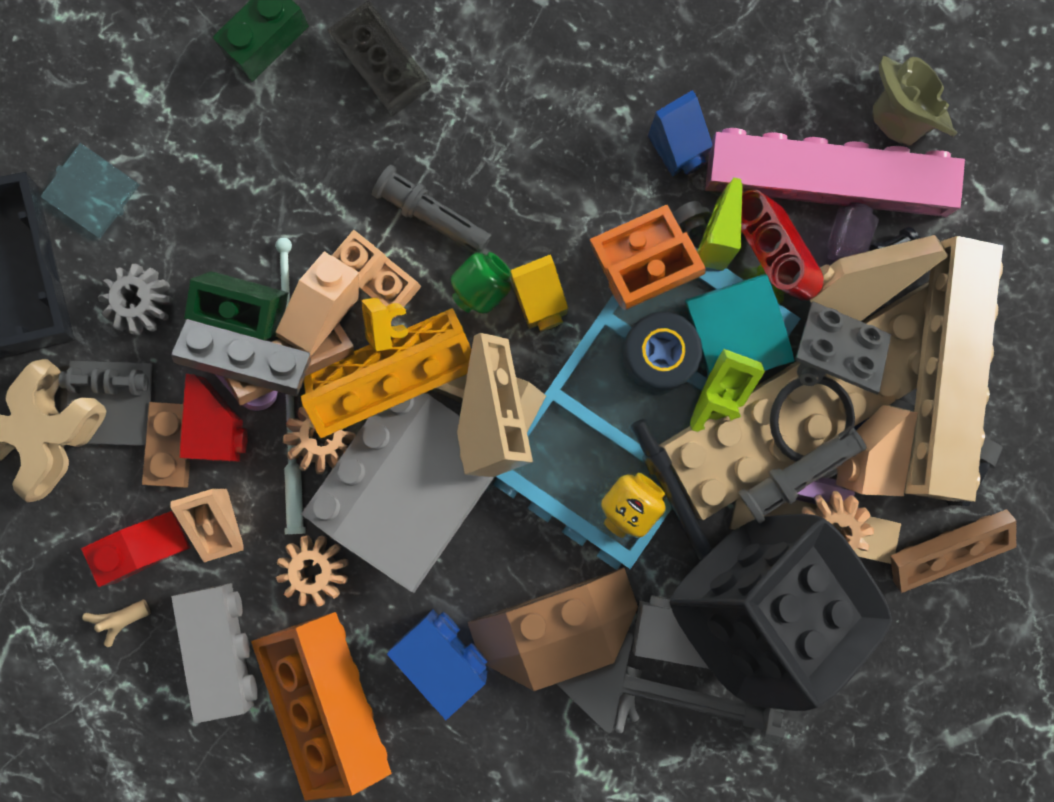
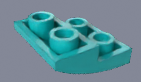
M763 274L684 300L690 323L695 327L701 339L702 357L708 377L723 349L761 362L764 370L795 361L784 320L768 275Z

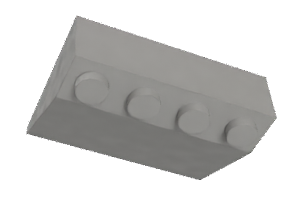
M425 392L369 417L301 515L338 543L409 591L415 593L494 477L465 475L460 458V446L457 435L460 416Z

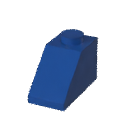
M693 90L656 111L648 133V138L672 177L682 171L689 175L703 167L707 163L705 157L708 156L713 146L698 98Z

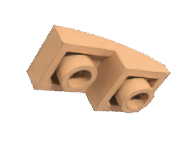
M355 230L349 234L332 254L334 258L358 271L359 288L371 298L378 297L385 306L398 303L405 307L421 288V285L389 260L383 252Z

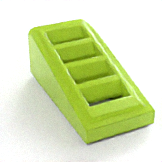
M733 177L717 200L697 253L707 268L724 271L741 249L742 182L739 178Z

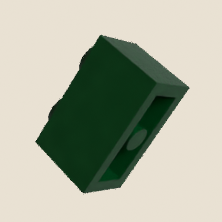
M250 0L212 38L223 54L253 82L309 25L301 8L293 0Z
M211 271L190 279L184 319L267 340L276 335V330L286 309L289 292Z

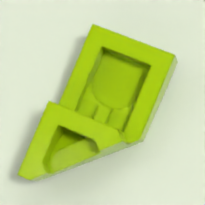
M723 349L700 394L691 417V429L696 432L705 430L704 424L708 419L718 420L728 416L731 421L740 418L741 415L738 407L745 405L765 372L762 363Z

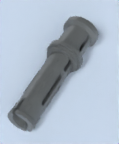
M393 165L386 167L372 190L371 195L374 198H384L401 209V215L404 217L413 218L415 216L473 254L484 251L492 234L477 227L452 209L436 201L428 195L426 186L421 183L418 185L413 184L396 173L397 169Z
M850 425L837 436L803 456L794 464L783 470L780 468L772 469L769 471L768 478L748 491L741 489L738 491V494L760 525L765 521V515L786 502L790 505L794 503L796 498L799 497L798 492L839 467L848 459L866 450V444L858 432Z

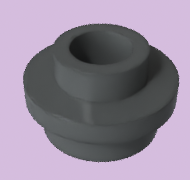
M699 201L686 203L673 213L682 233L687 232L689 238L702 234L706 230L707 223L712 215L709 208L703 207Z

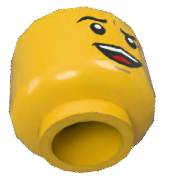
M637 473L636 476L629 474L621 476L601 501L602 511L607 517L604 520L605 526L620 538H624L627 534L637 538L645 536L666 510L662 499L665 495L664 491L652 479L642 473Z

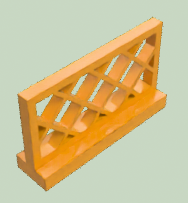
M451 308L408 327V335L403 338L391 337L392 349L376 352L369 344L354 351L353 355L305 376V394L301 396V402L320 439L466 375L472 349L454 309Z

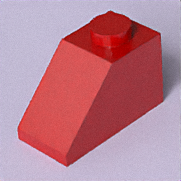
M186 374L179 458L240 462V453L246 452L248 443L247 429L242 428L243 420L206 378L195 374Z
M173 511L119 530L81 548L97 586L102 587L120 582L191 547Z

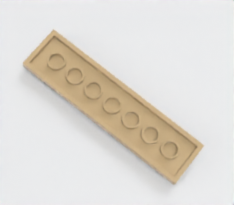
M929 281L862 321L891 334L878 395L825 374L826 377L840 384L850 396L855 412L854 427L871 417L882 405H890L895 402V399H900L917 388ZM796 361L758 384L745 405L738 407L741 415L740 418L731 421L728 416L718 420L708 419L704 424L705 430L696 432L689 426L659 444L661 448L666 449L672 461L670 467L698 519L705 520L740 498L738 491L741 489L748 491L769 477V471L772 469L780 468L783 470L795 463V461L784 455L775 444L769 421L772 405L781 389L789 382L799 378L797 369L801 362ZM822 384L814 386L803 385L796 388L787 396L779 413V429L783 440L792 450L802 455H807L845 429L846 413L842 400L836 392Z

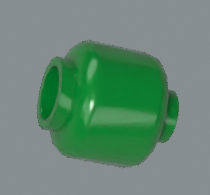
M489 252L487 255L483 253L472 254L451 276V285L455 291L452 294L454 302L468 313L471 310L481 314L489 313L512 289L509 279L511 277L509 267L492 252Z

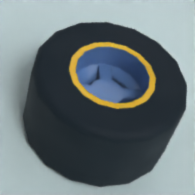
M654 312L639 319L628 332L622 347L623 364L629 377L639 386L652 391H669L687 382L697 371L702 358L701 339L695 327L684 317L671 312Z

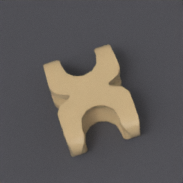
M47 359L33 361L23 369L7 391L6 402L11 415L0 414V461L15 448L19 452L21 467L12 485L14 491L26 502L43 499L53 490L68 470L69 459L64 446L80 447L87 444L106 416L104 405L95 398L75 399L59 414L55 408L54 396L59 387L60 370Z

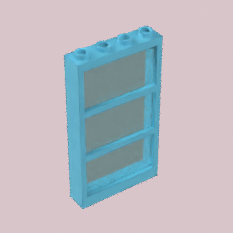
M706 267L704 275L627 310H623L612 295L545 392L546 397L527 432L533 462L496 476L497 479L493 485L513 499L518 492L532 501L528 509L546 522H549L552 516L563 522L566 527L562 533L581 546L584 545L586 540H589L601 549L596 556L614 569L618 570L621 564L631 569L672 507L666 495H664L662 498L666 508L664 514L650 531L640 538L628 534L624 538H620L605 526L604 520L607 517L602 511L601 501L621 476L627 474L636 476L637 473H642L660 486L655 474L648 472L642 460L644 453L630 426L634 422L645 418L658 444L690 426L691 417L708 376L702 357L697 371L691 378L672 390L652 391L641 387L629 377L623 364L622 347L630 329L639 319L654 312H671L684 317L690 322L684 300L745 280L727 268L721 271ZM778 303L789 336L801 318Z

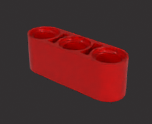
M748 190L742 193L741 231L771 283L777 289L795 299L805 301L814 298L821 291L824 277L784 208L760 191ZM781 240L779 247L775 250L776 244ZM800 271L799 278L793 283L795 275Z

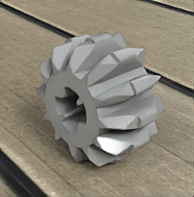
M132 264L129 273L121 267L115 268L117 280L115 282L110 279L103 280L105 287L110 288L109 294L98 296L100 302L108 304L101 314L108 320L114 319L113 327L119 331L128 328L131 334L140 335L144 326L147 330L153 332L157 330L156 317L162 320L169 319V315L161 309L162 306H169L174 303L173 298L163 295L170 285L163 279L158 280L159 273L152 268L144 271L142 266ZM135 293L139 298H141V302L138 306H136V304L133 301H131V298Z

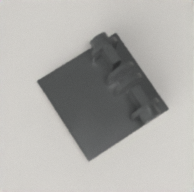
M812 301L795 359L801 362L797 369L800 382L806 386H814L823 379L825 374H829L878 395L891 334L873 325H868L844 315L833 308H828Z
M69 361V369L60 372L59 386L67 388L68 391L67 407L75 399L95 398L106 409V416L87 444L146 446L149 402H151L152 363Z

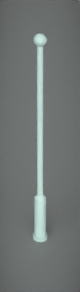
M282 237L276 241L275 247L280 253L281 290L289 292L287 308L290 301L288 252L291 250L292 244L289 239ZM285 394L286 420L288 421L289 418H295L294 396ZM287 427V433H293V432H292L291 430H289V428ZM288 445V452L296 445ZM289 458L288 464L284 468L287 525L285 534L306 533V527H303V515H301L303 512L301 470L297 460H289Z

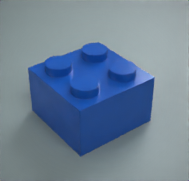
M432 609L393 645L387 655L439 714L447 720L485 685L488 674L485 664L488 660L473 643L466 647L458 638L459 627L445 612L438 615Z

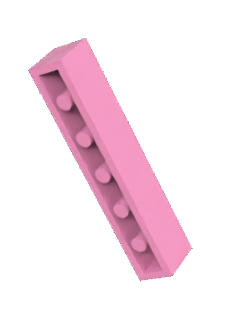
M738 128L723 129L722 132H716L712 139L713 146L709 152L705 191L723 192L733 177L741 179L742 193L748 190H757L769 198L947 217L961 208L965 159L952 158L951 153L947 151L935 150L928 151L925 154L910 153V149L903 146H890L884 150L870 149L869 144L857 141L847 142L844 146L828 144V140L821 137H808L803 139V141L788 140L785 134L773 132L765 133L760 137L746 135L747 132Z

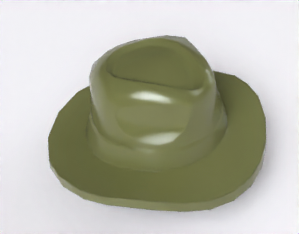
M883 56L879 62V74L885 89L874 102L872 114L874 122L888 138L898 143H903L906 146L912 145L935 128L954 138L958 132L954 130L947 111L949 104L940 97L944 86L936 72L918 57H910L901 64L889 57Z

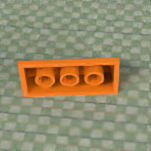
M336 612L313 618L251 641L305 801L352 796L392 774L387 761L386 749L380 741L373 720L372 708L367 703L359 680V670L353 662L346 642L344 627L340 623Z

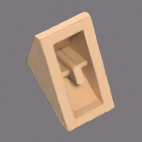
M210 489L171 501L172 511L203 562L244 550L227 489Z

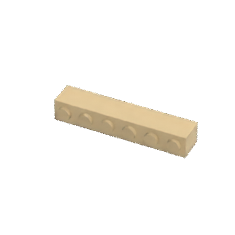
M955 236L941 241L948 257L930 269L914 412H918L905 494L947 501L975 502L976 491L980 485V454L985 440L983 426L985 407L989 400L988 379L990 363L994 356L992 342L994 323L998 316L997 295L999 279L1003 272V264L1001 262L1003 246Z

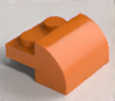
M664 205L590 239L591 247L609 281V288L623 310L630 309L705 274L706 267L687 232L682 233L668 205Z

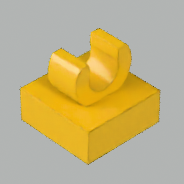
M378 297L361 300L366 340L376 352L392 349L391 337L403 338L408 335V329L404 325L391 326V321L395 316L406 314V309L401 304L392 303L385 306Z

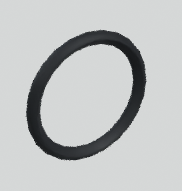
M824 376L817 384L827 386L837 393L845 408V429L850 425L854 428L855 412L850 396L835 380ZM800 378L789 382L781 389L772 405L769 421L775 444L784 455L795 462L805 455L796 453L783 440L779 429V413L787 396L796 388L804 385L800 382Z

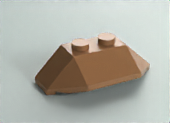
M623 567L468 622V626L475 646L488 660L485 665L536 691L613 664L638 609V605Z

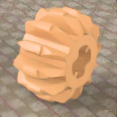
M300 407L298 409L300 420L289 418L286 426L293 433L285 434L283 436V443L296 445L291 448L287 457L289 460H293L302 455L304 458L301 461L300 470L306 471L310 462H315L316 473L323 474L325 471V461L333 469L339 461L338 456L341 457L348 448L345 444L351 443L356 435L341 429L323 437L329 438L324 446H317L316 439L312 438L316 429L304 407Z
M833 491L828 503L825 502L821 495L815 496V503L818 506L815 510L810 507H803V514L823 517L831 524L837 522L841 529L840 533L853 550L857 548L861 551H868L869 545L863 537L874 534L873 527L865 523L871 515L865 507L858 508L859 501L856 497L851 495L843 501L840 493Z
M309 535L302 536L300 538L301 549L293 543L285 547L292 559L282 557L277 561V565L288 569V573H283L276 577L277 582L290 581L291 586L284 592L287 598L300 591L298 598L300 606L307 605L311 595L317 607L324 605L325 593L333 599L340 595L338 588L333 582L345 584L348 581V576L337 573V569L349 564L348 559L335 561L333 558L341 550L339 544H335L325 551L327 544L326 536H319L314 546ZM310 559L314 560L313 566L319 564L322 569V573L315 576L316 582L312 581V575L306 577L304 573V568L310 566Z

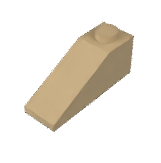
M935 235L840 258L830 266L824 265L820 267L824 277L821 291L814 298L810 299V302L814 301L862 321L948 256L940 240Z
M485 333L474 335L457 430L460 458L465 475L495 477L533 462L509 340Z

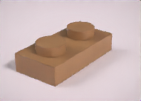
M149 402L142 485L188 487L190 459L179 458L183 404Z

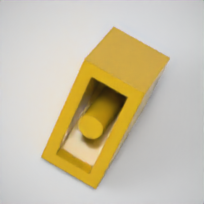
M551 254L510 270L511 285L529 329L538 326L541 332L562 324L561 317L567 315L568 306Z

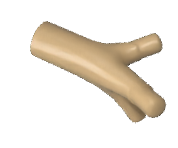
M143 599L126 608L108 614L94 615L85 613L82 619L83 621L96 624L94 626L96 632L108 629L104 645L111 647L115 636L124 627L150 615L151 612L147 602Z

